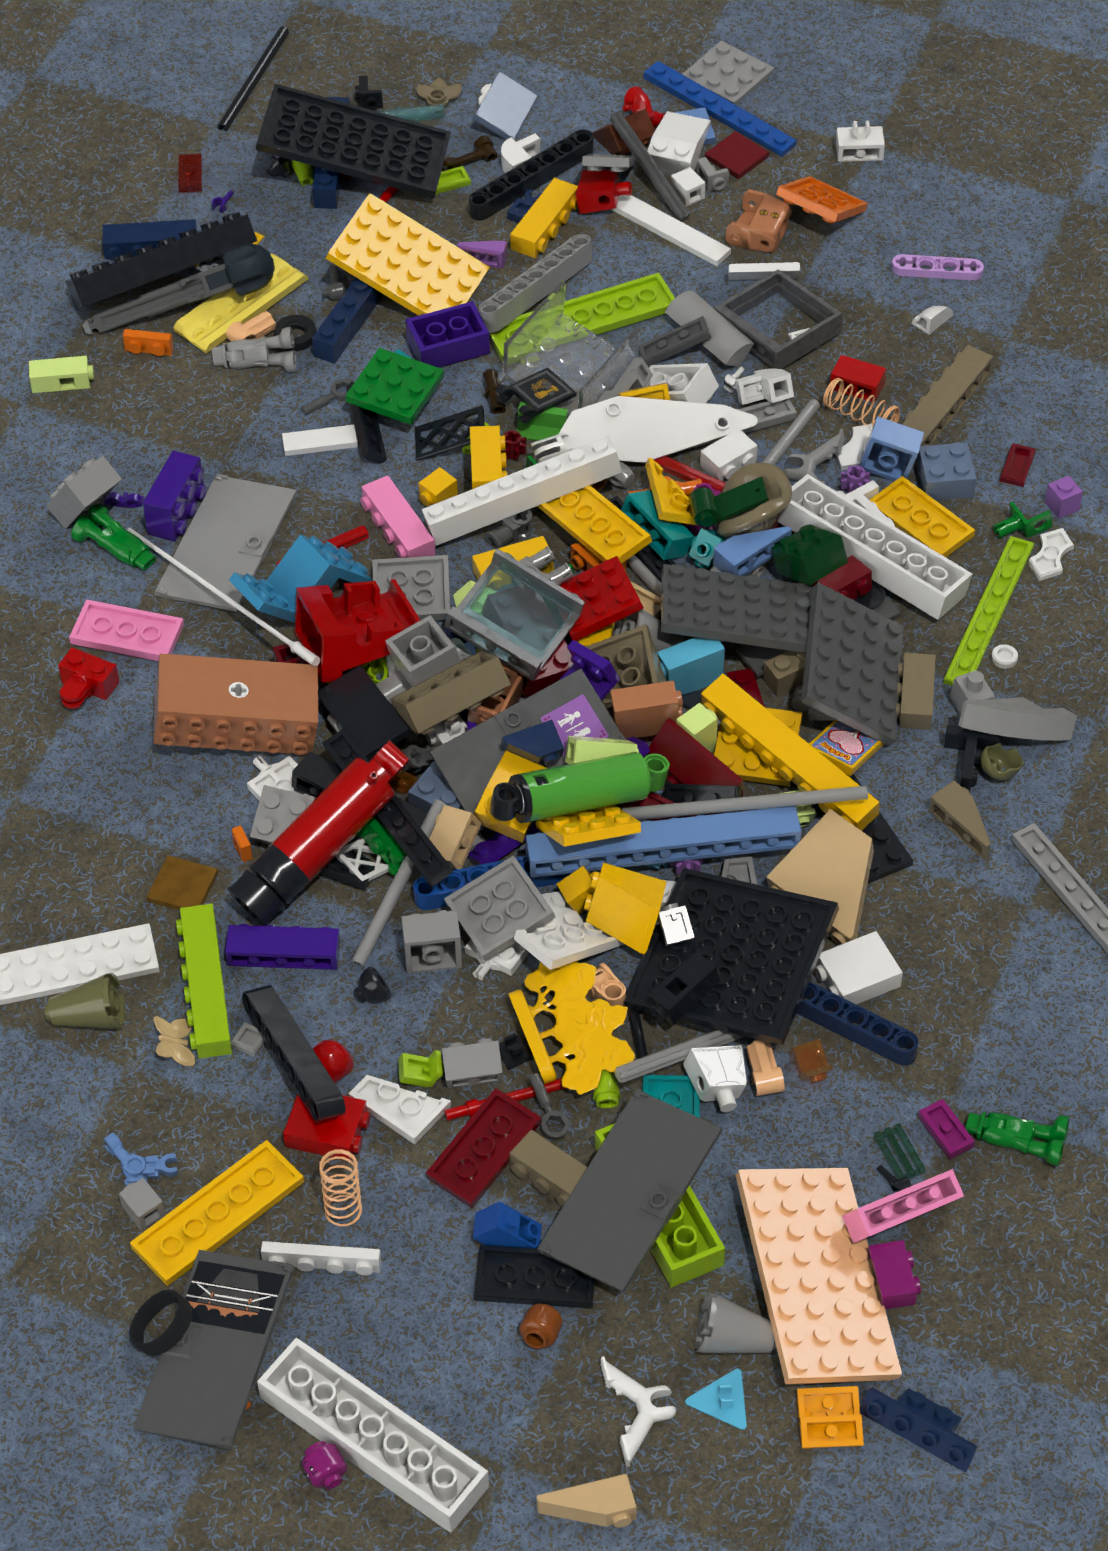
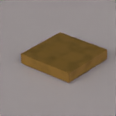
M168 855L147 895V902L179 911L183 907L203 905L218 876V869Z

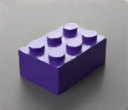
M473 301L405 319L407 341L417 361L441 367L490 353L489 331Z
M172 450L143 501L148 535L176 542L179 534L183 535L185 533L188 518L195 515L198 500H203L206 494V485H204L203 481L204 469L201 467L200 457Z

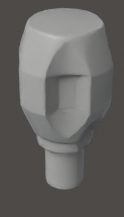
M619 462L622 473L607 479L616 487L628 488L633 483L635 474L629 466Z

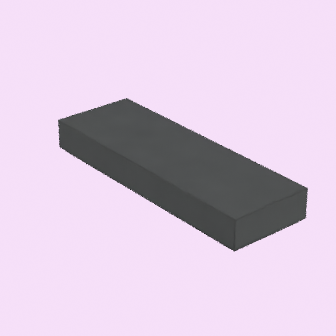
M702 316L638 347L642 359L649 366L712 337L707 322Z

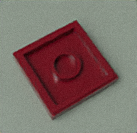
M735 131L707 151L705 157L721 169L727 168L729 174L739 180L769 157V152Z

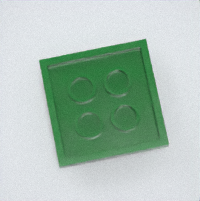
M378 348L345 395L346 402L411 425L444 378V370Z

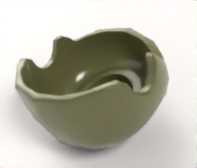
M1001 743L985 747L980 754L983 771L986 775L997 781L1012 779L1024 765L1022 756L1015 748L1004 750L1001 748Z

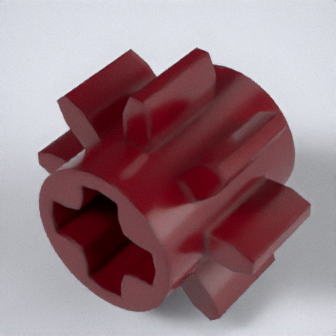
M506 431L504 433L506 450H502L501 453H506V460H519L521 454L526 455L527 438L522 437L518 431Z

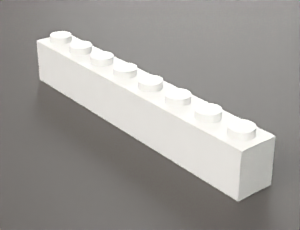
M606 436L422 509L428 530L435 539V545L437 546L622 473L617 452L609 436Z

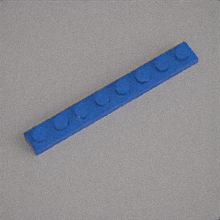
M657 61L644 71L645 80L697 109L705 107L707 114L781 157L797 144L796 139L660 61Z

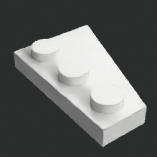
M366 1075L348 1093L349 1097L366 1100L367 1112H370L373 1117L414 1145L444 1115V1110L451 1107V1100L431 1098L427 1096V1093L418 1090L416 1092L400 1088L399 1084Z

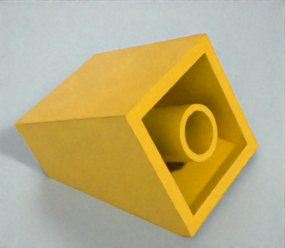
M603 862L601 871L594 872L590 887L595 888L594 894L587 895L584 910L588 911L586 922L637 952L645 954L659 915L667 881Z

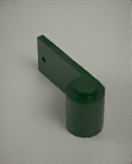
M762 476L716 496L709 488L695 489L689 495L695 523L701 527L712 526L769 501Z

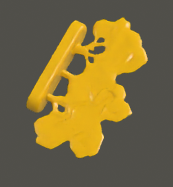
M575 961L550 970L540 962L538 969L528 974L524 980L526 988L539 993L535 1006L527 1004L522 990H515L508 993L544 1084L557 1079L552 1063L560 1061L566 1065L562 1086L570 1090H576L581 1095L598 1087L602 1070L606 1069L609 1072H615L616 1067L634 1060L635 1054L627 1041L620 1040L611 1035L614 1029L624 1024L628 1007L621 1005L610 1006L608 1001L596 999L592 1002L587 1001L585 996L595 983L596 966ZM546 986L545 992L541 993L540 988ZM553 990L555 992L554 998L551 1002L544 1005L543 1002L547 1001L544 997ZM553 1004V1005H555L557 1008H556V1009H549L548 1007ZM543 1010L552 1013L556 1018V1025L554 1028L539 1033L534 1021L535 1015ZM552 1035L562 1043L563 1047L555 1055L549 1057L542 1039ZM571 1054L575 1055V1058L571 1060L565 1057Z

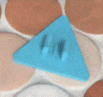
M734 1369L685 1400L686 1405L741 1430L747 1427L742 1372L740 1369Z

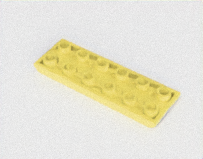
M270 254L274 260L275 270L273 278L267 286L244 296L238 295L234 288L213 295L175 323L173 330L207 354L212 350V347L218 346L227 339L226 331L232 323L239 321L244 324L266 311L306 282L308 276L290 266L277 255Z

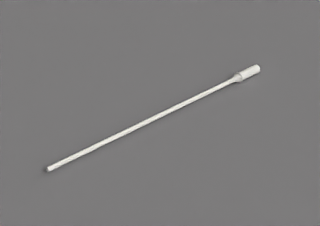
M131 528L127 529V531L140 538L148 547L289 645L292 653L299 655L313 666H317L320 663V657L302 646L299 641L289 640Z

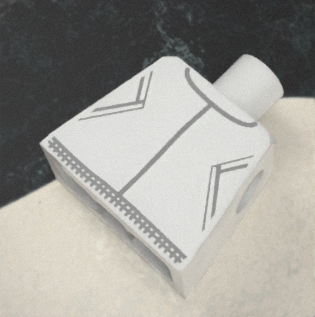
M742 1046L692 1048L683 1065L700 1100L704 1102L718 1101L721 1112L734 1110L737 1107L735 1099L740 1097L747 1082Z

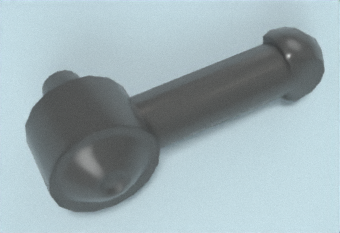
M330 264L329 274L331 283L328 288L322 290L323 297H329L332 301L340 300L346 288L340 282L338 266Z

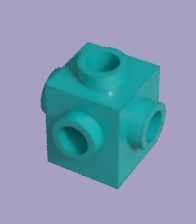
M701 528L699 534L694 537L690 544L691 550L688 555L696 559L694 563L704 569L714 567V548L720 542L728 540V538L719 535L712 529Z

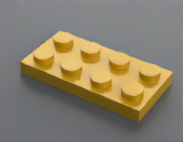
M903 476L869 499L877 505L878 509L886 517L893 521L896 528L944 557L949 556L975 535L974 528Z

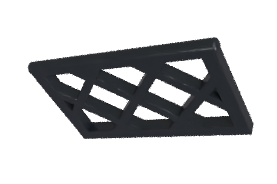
M483 406L415 427L416 460H423L470 445V438L467 439L470 436V427L485 426ZM478 414L473 423L466 420L468 417ZM457 421L450 430L443 428L445 424ZM462 424L468 426L469 428L462 436L455 433ZM433 429L426 438L421 436V432ZM438 432L445 434L438 444L431 441ZM451 437L457 440L454 444L444 446ZM427 445L434 447L432 451L422 453V450Z

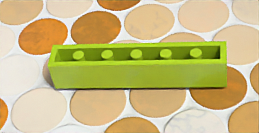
M213 903L180 908L181 919H176L178 936L183 935L184 941L179 942L180 957L186 958V964H181L183 981H189V986L184 987L186 1004L191 1003L192 1007L191 1010L186 1011L188 1026H194L195 1032L189 1033L191 1050L197 1049L198 1059L232 1054Z

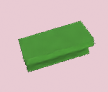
M520 402L519 408L526 404L524 402ZM553 407L538 414L528 424H524L519 420V417L523 415L519 412L518 408V426L516 431L522 437H526L527 440L539 441L557 435L568 419V409Z

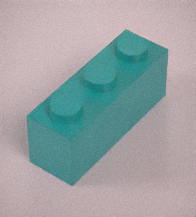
M650 490L629 493L621 511L651 535L652 542L649 545L663 560L686 556L694 539L692 533L682 523L666 522L659 519L653 494Z

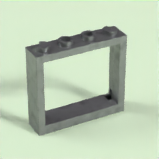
M779 269L714 307L718 313L754 342L750 352L774 369L784 368L842 332V313ZM777 293L819 322L782 346L740 317L743 313Z

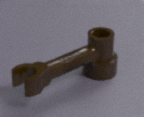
M486 135L479 137L474 142L476 151L457 158H444L442 171L457 168L482 158L486 162L497 159L498 154L493 148V142Z

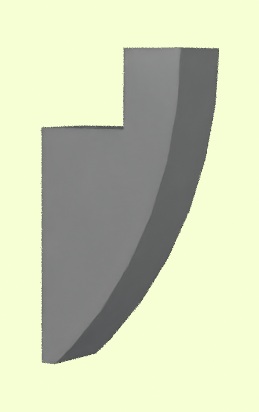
M1024 697L969 700L963 703L958 726L979 732L1021 739L1071 740L1077 715L1065 708L1043 709Z

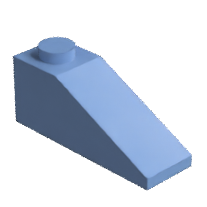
M786 526L732 536L725 542H720L714 548L713 565L720 572H730L733 575L745 576L773 558L771 547L778 544L781 539L791 536L792 529Z

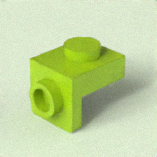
M434 1050L429 1058L402 1053L398 1058L400 1083L432 1087L444 1073L441 1051Z

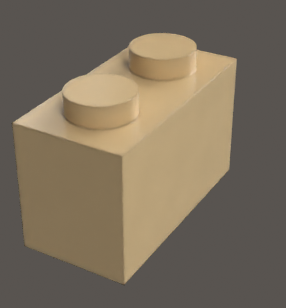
M444 805L441 813L436 818V825L429 839L453 870L462 869L482 823L471 812Z

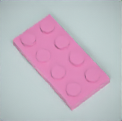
M86 599L69 639L70 644L159 661L160 653L172 654L183 629L184 621L183 618Z

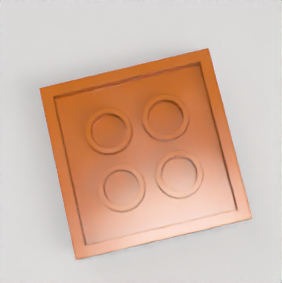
M811 176L781 185L776 193L777 196L783 198L784 202L791 205L797 204L803 207V211L810 214H818L823 217L824 221L829 223H836L863 213L868 206L867 202Z

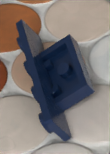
M873 1387L867 1390L860 1407V1414L961 1471L966 1472L968 1470L977 1446L954 1433L961 1422V1417L954 1414L949 1408L940 1406L927 1399L922 1393L909 1388L897 1401Z

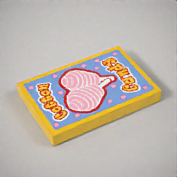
M835 719L809 744L841 771L851 776L885 743Z

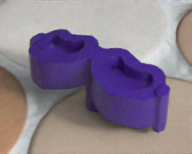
M110 492L105 498V504L124 508L141 507L144 501V496L134 493L128 495L127 492L123 493V497L116 492Z

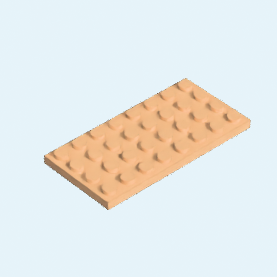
M848 1168L738 1170L736 1180L785 1384L899 1379L902 1372L885 1307L881 1306L880 1303L881 1294L872 1260L868 1257L869 1247L867 1239L865 1238L853 1243L842 1218V1215L858 1209Z

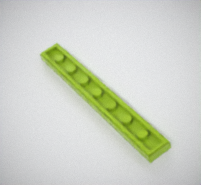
M1010 536L949 666L943 683L952 686L956 677L978 670L1034 548L1033 542Z

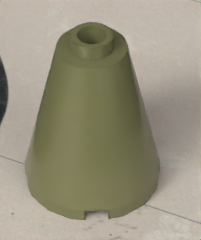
M107 973L49 998L48 1004L44 1007L47 1021H51L54 1026L122 1028L121 1024L125 1023V1000L123 994L118 995L116 986L121 985L117 976L114 973Z

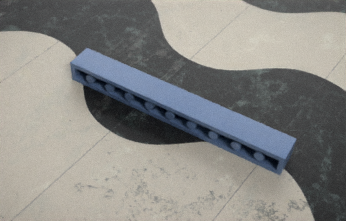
M796 806L755 809L659 821L641 822L640 833L565 847L545 833L526 835V854L530 878L573 873L582 866L588 871L601 870L603 862L622 868L792 849L801 841V827Z

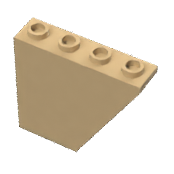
M830 809L766 877L768 887L838 902L839 911L830 930L831 939L837 945L857 939L874 853L872 838Z

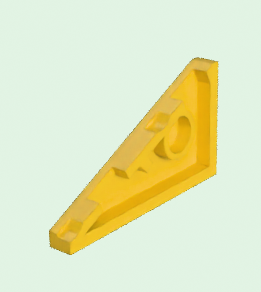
M648 458L645 467L659 519L666 522L697 525L693 517L689 497L685 495L684 491L673 479L668 482L662 475L664 469L653 458Z

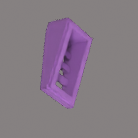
M507 241L458 243V248L465 252L470 251L471 256L489 267L504 268L507 259Z

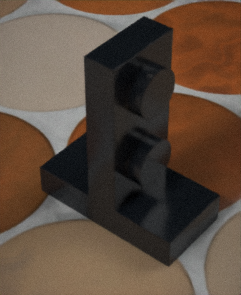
M947 725L944 748L965 751L960 786L965 787L969 792L971 785H977L979 769H973L974 764L980 763V754L985 747L999 743V735Z

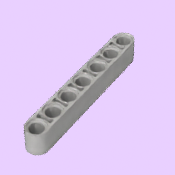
M578 234L571 237L479 306V313L489 333H494L504 328L593 261L590 236Z

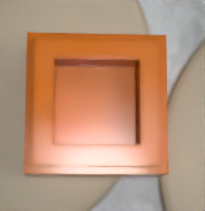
M241 825L232 828L233 845L242 862L252 860L251 844Z

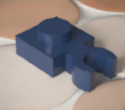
M528 189L525 192V199L517 198L507 211V218L520 222L542 193H539L537 197H532V190Z

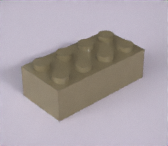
M481 650L394 696L390 700L411 731L418 734H426L436 728L435 725L441 721L448 722L459 716L458 712L466 708L470 710L482 704L481 700L490 696L492 698L502 694L505 691L504 688L511 684L498 656Z

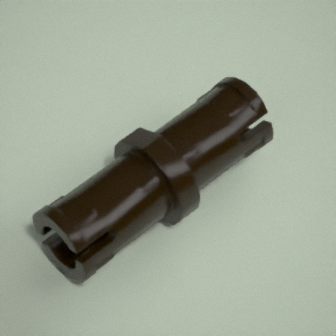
M487 369L483 372L486 386L485 396L489 399L491 412L493 414L505 413V404L496 400V396L500 395L496 392L497 386L500 385L498 372L495 369Z

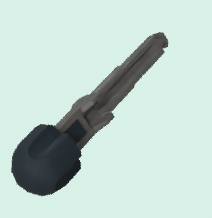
M252 243L227 250L223 254L224 264L180 279L176 283L143 294L138 299L94 314L93 323L90 324L89 320H86L83 324L84 331L87 334H94L92 329H98L99 333L102 334L145 317L150 318L177 307L192 304L232 288L240 296L253 293L267 286L273 278L275 270L274 260L269 251L260 245Z

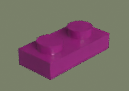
M944 1099L919 1110V1119L949 1159L974 1147V1139Z

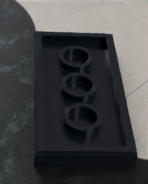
M361 665L318 690V698L339 726L346 730L368 760L372 759L388 741L395 745L412 734L410 728Z
M480 1245L474 1301L528 1305L547 1304L557 1307L593 1309L594 1278L543 1255L537 1249Z

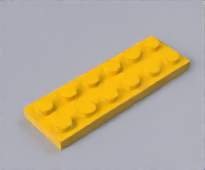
M590 485L537 506L603 562L618 556L622 564L652 542L651 535Z
M266 1140L130 1242L131 1249L168 1287L193 1267L199 1250L214 1252L304 1183V1176Z

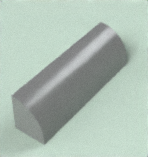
M692 290L678 295L665 311L680 326L703 316L712 338L701 342V344L725 365L735 367L742 365L754 345V342Z

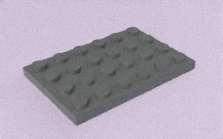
M663 564L661 632L806 653L813 586L804 583L783 582L778 579L769 580L756 576L733 575L730 572H714L703 568H687L676 564Z
M817 583L812 588L801 702L890 746L896 740L897 713H895V708L899 699L896 691L898 688L897 683H900V676L897 674L899 670L898 662L901 663L904 626L831 588Z

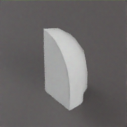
M932 306L916 316L911 324L930 335L953 316V311L946 306Z

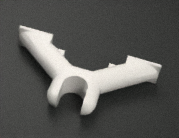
M602 1356L600 1360L606 1383L605 1386L607 1388L613 1387L616 1396L624 1395L635 1402L638 1415L632 1425L625 1426L626 1434L620 1437L625 1465L630 1467V1462L653 1423L673 1418L676 1414V1407H655L651 1403L656 1398L670 1396L672 1392L669 1387L660 1385L645 1388L605 1361V1357Z

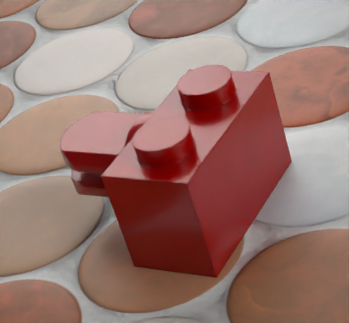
M73 647L58 664L61 682L64 684L59 691L61 702L70 709L79 708L87 697L91 698L92 695L107 700L120 683L116 664Z

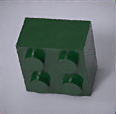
M810 524L801 527L798 532L781 539L778 544L771 547L778 574L809 586L848 563L842 536Z

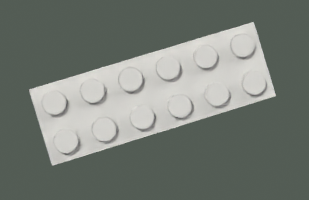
M150 923L0 954V1005L65 992L107 973H114L118 980L160 972Z

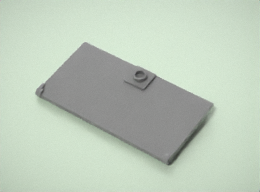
M217 474L173 558L241 605L244 596L229 579L234 572L242 575L248 573L255 577L297 491L295 489L235 479L227 475ZM171 562L154 592V595L158 597L235 612L238 611L234 606Z

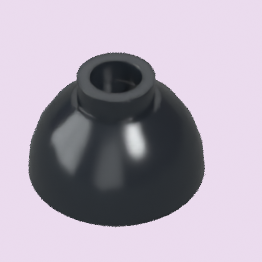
M368 966L359 977L358 987L354 989L356 996L362 1003L366 1001L381 1003L389 1000L391 992L386 982L374 967Z

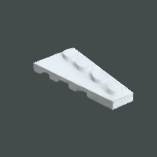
M584 922L582 927L571 926V924L561 925L560 930L549 931L547 927L536 928L534 933H527L525 929L516 930L514 936L516 942L550 970L624 945V943L588 922Z

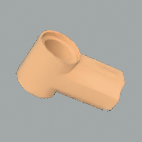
M265 311L244 324L239 321L232 323L226 331V337L230 341L259 339L273 331L276 322L273 320L272 315Z
M762 1040L753 1041L752 1044L747 1046L746 1052L752 1070V1085L756 1086L755 1096L784 1092L783 1073L781 1068L776 1065L771 1043Z

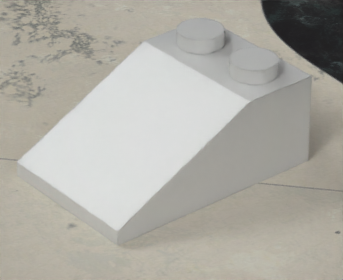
M667 111L654 132L647 150L659 169L674 174L689 167L695 170L711 120Z
M708 363L651 365L649 369L653 376L646 385L652 386L667 383L670 400L707 403L719 387Z

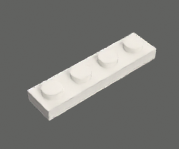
M262 1241V1260L289 1263L301 1271L309 1272L314 1270V1268L326 1269L328 1272L335 1274L342 1273L343 1270L355 1271L357 1274L364 1276L371 1275L373 1272L380 1273V1249Z

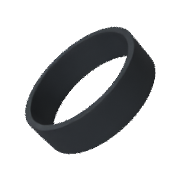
M168 1289L154 1294L139 1308L132 1320L129 1333L132 1343L150 1356L160 1355L170 1350L180 1341L190 1325L192 1319L191 1304L175 1290ZM178 1302L176 1316L168 1329L155 1340L144 1343V1332L149 1322L164 1307Z

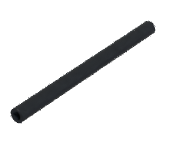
M281 26L218 123V130H223L225 127L224 131H228L288 36L289 30L286 27Z

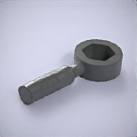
M347 379L335 381L331 386L332 394L324 395L302 406L301 411L308 415L329 404L333 399L346 401L345 395L347 392L342 394L337 389L347 387L352 381Z
M532 1074L529 1076L530 1082L540 1106L544 1108L546 1113L542 1118L540 1131L549 1140H560L568 1133L569 1119L560 1111H552L551 1101L540 1074ZM549 1120H559L563 1129L561 1132H550L546 1125Z

